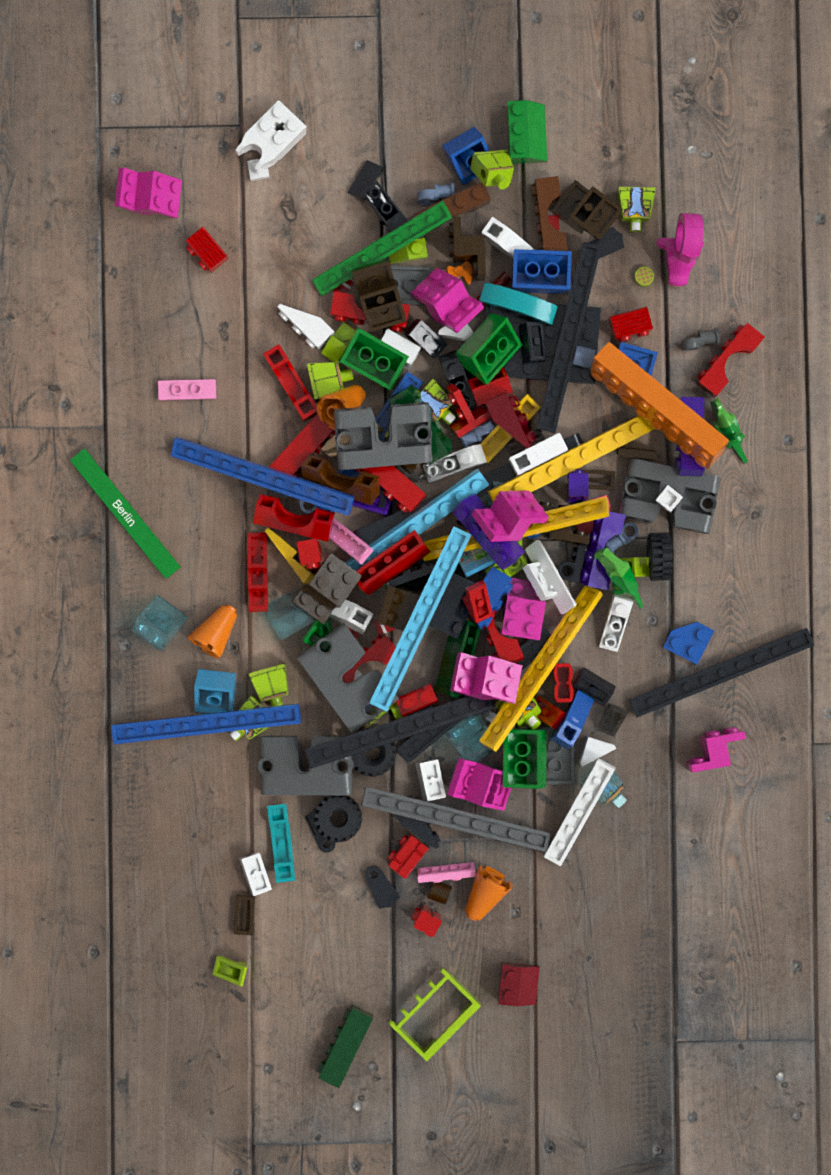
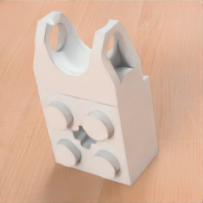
M278 100L245 133L242 142L236 149V154L240 156L249 150L258 151L262 157L255 167V172L259 174L264 169L273 166L278 160H281L306 135L307 126Z

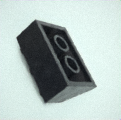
M453 573L428 626L458 639L469 615V611L462 599L464 596H467L465 588L475 583Z

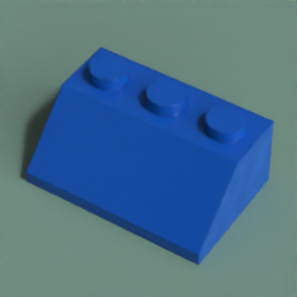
M514 249L511 289L522 293L569 294L572 251Z

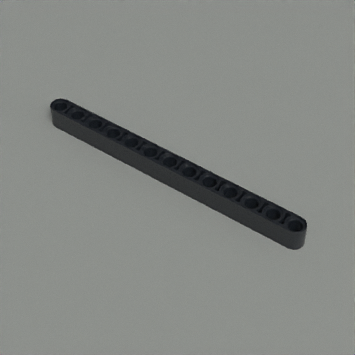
M579 433L563 439L568 450L583 443ZM508 463L483 474L489 486L476 495L481 498L488 494L487 491L517 477L511 464ZM437 494L431 498L422 501L421 504L412 512V514H414L416 511L421 509L430 501L438 497L440 494ZM399 511L364 526L353 533L367 545H370L412 514L408 511L406 513Z

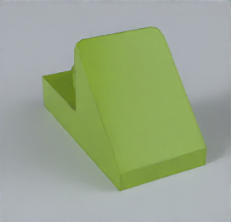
M425 238L416 239L389 256L390 264L428 258Z
M343 322L334 336L330 337L321 354L332 362L339 363L356 331Z
M217 956L212 975L238 986H243L247 963Z

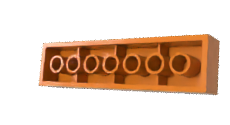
M608 342L594 357L590 371L593 378L603 382L611 393H616L621 397L624 404L632 406L640 417L649 420L653 428L661 430L669 441L675 442L685 454H690L695 458L699 466L709 469L723 454L729 440L613 344Z

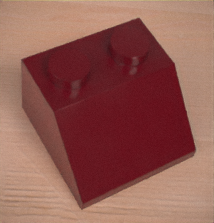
M501 962L498 1004L517 1007L536 1005L540 966Z

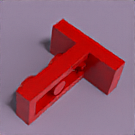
M453 383L446 387L449 392L447 397L452 405L455 404L457 408L455 412L459 418L449 427L458 438L491 418L488 411L482 406L470 411L460 389Z

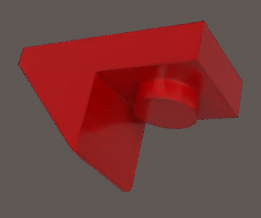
M480 581L465 588L467 596H464L462 599L474 622L477 624L493 616L486 583Z
M538 695L535 700L541 709V713L536 717L556 730L566 716V713Z

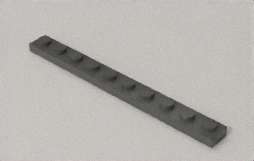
M365 787L361 806L542 852H547L551 833L370 787Z

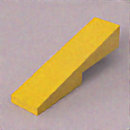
M529 394L520 401L521 405L519 406L521 413L526 414L528 421L542 407ZM499 425L481 442L487 463L513 438Z
M267 527L265 532L304 583L311 572L294 559L298 551Z

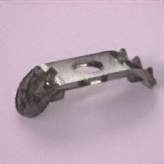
M394 465L411 482H421L428 478L427 474L417 475L414 472L409 474L401 466Z

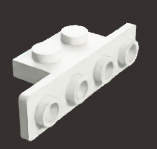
M536 540L525 549L532 563L523 567V570L541 601L553 599L560 613L565 614L575 607L576 603L540 540Z

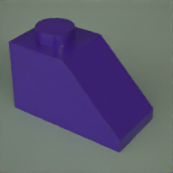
M574 470L567 476L566 503L585 502L589 497L588 473H584L583 470Z

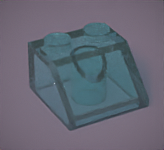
M297 588L268 604V612L266 614L281 641L315 622L314 618L291 602L298 593Z
M157 595L138 616L131 630L163 652L189 617Z
M479 714L465 718L445 733L463 759L479 762L493 751L479 742L488 728Z

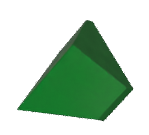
M329 617L324 624L315 621L302 641L312 646L330 633L333 629ZM323 641L320 644V649L323 652H328L331 648L330 643L327 641Z

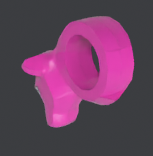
M681 213L677 221L675 238L657 239V246L666 250L665 260L668 269L669 285L681 287L688 283L690 271L704 246L703 218L701 214Z

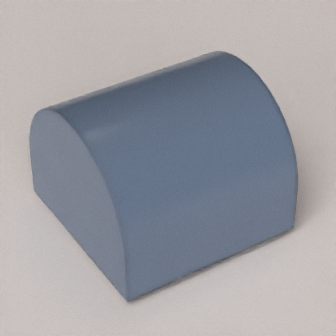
M577 345L572 365L591 369L596 350Z

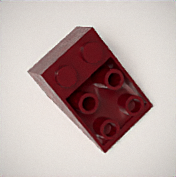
M506 393L485 403L496 424L526 448L536 445L534 442L537 441L533 430L529 431L527 426L529 421L526 414L520 411L519 406L521 403L517 395L514 396L513 393Z

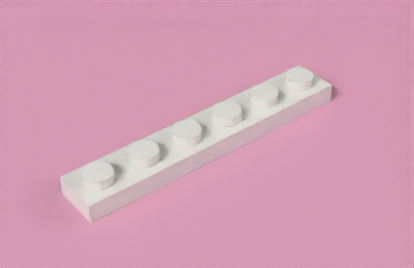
M599 758L597 759L547 852L544 854V858L559 866L562 865L615 770L614 766Z

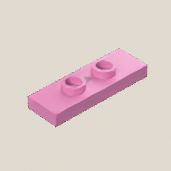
M216 379L158 381L159 401L217 399Z
M334 518L329 539L362 565L373 552V549Z
M474 862L417 868L418 883L431 881L439 883L443 880L451 879L458 881L462 878L476 877Z

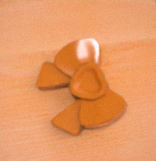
M465 261L457 267H446L447 273L456 278L463 277L467 285L473 280L471 276L473 269L469 261Z

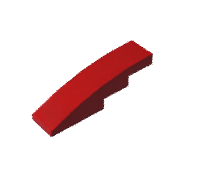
M248 533L249 612H268L267 533Z

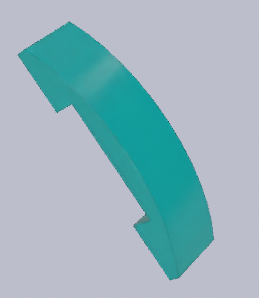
M486 282L479 299L480 302L533 317L534 320L550 325L553 323L558 307L537 297Z
M287 804L267 806L276 883L296 881Z

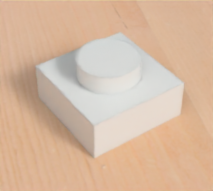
M260 159L247 161L251 181L270 178L268 168L259 174L255 172V167Z
M667 485L655 501L668 512H671L683 497Z

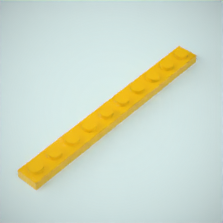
M637 415L487 492L492 503L500 491L533 492L655 428L652 427L649 420Z
M605 496L545 511L549 517L546 523H531L523 537L609 517L608 500ZM449 535L424 541L431 551L423 557L424 561L439 558ZM472 535L464 552L482 548Z
M584 586L575 599L576 606L564 615L519 681L516 702L514 704L505 702L480 738L479 742L495 752L498 750L603 596L601 591L593 587Z

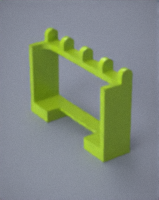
M443 967L440 969V972L444 975L437 984L429 980L427 983L432 989L423 998L416 994L414 997L418 1003L409 1012L403 1007L400 1011L405 1016L398 1023L392 1020L388 1022L426 1061L481 1007L480 1001ZM448 979L470 1002L462 1010V1013L423 1049L401 1026Z

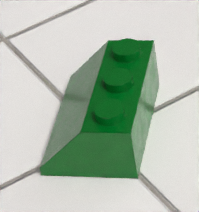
M528 100L508 101V148L512 164L547 162L545 105Z
M491 313L461 346L456 355L464 368L482 383L488 385L522 344L508 318Z
M358 328L340 362L392 391L409 356Z
M511 729L503 741L504 788L542 789L546 787L547 729Z

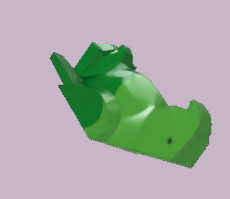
M719 398L711 401L710 405L715 414L714 427L729 440L727 447L729 449L733 448L744 464L747 463V458L740 445L745 436L740 431L735 415L724 409Z
M608 548L599 549L594 554L595 560L598 559L605 567L608 577L613 582L614 594L628 593L633 597L639 609H641L643 603L637 590L639 586L629 563L618 559Z

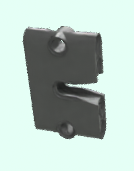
M428 402L391 405L388 419V438L386 440L378 438V426L370 406L334 410L338 469L371 468L433 461L432 431ZM421 428L427 429L424 437L417 435L418 430ZM344 434L350 437L349 441L345 444L339 441L340 437Z
M630 458L625 482L622 487L618 513L626 515L625 517L650 523L655 522L662 507L655 500L665 487L669 485L683 497L672 510V526L688 531L710 534L714 510L717 506V495L721 477L703 473L702 477L679 476V469L675 467ZM628 484H634L636 486V493H630L628 491ZM704 499L711 502L710 509L703 507Z
M343 622L299 654L297 658L350 732L354 733L384 711L376 707V713L370 715L365 710L366 706L370 704L382 674L377 669L358 677L351 683L343 681L344 673L354 667L365 654V650ZM323 641L330 643L331 648L328 652H323L320 649V644ZM395 695L391 705L399 700L397 695Z
M346 735L313 737L311 748L346 737ZM260 736L258 770L260 771L261 795L353 794L352 769L354 768V761L352 756L313 769L309 765V769L306 770L302 765V751L298 736ZM341 760L346 762V770L341 769ZM266 761H270V762H271V764H272V769H271V770L267 769V767H266V765H265V764H266Z

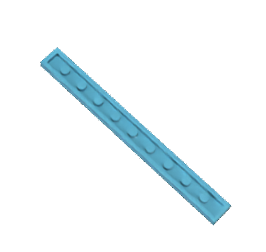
M477 468L371 543L369 546L373 549V552L362 565L354 558H350L345 564L357 571L415 530L420 535L451 513L462 500L478 494L489 486V483Z
M453 527L371 698L370 704L388 711L470 540L471 534Z

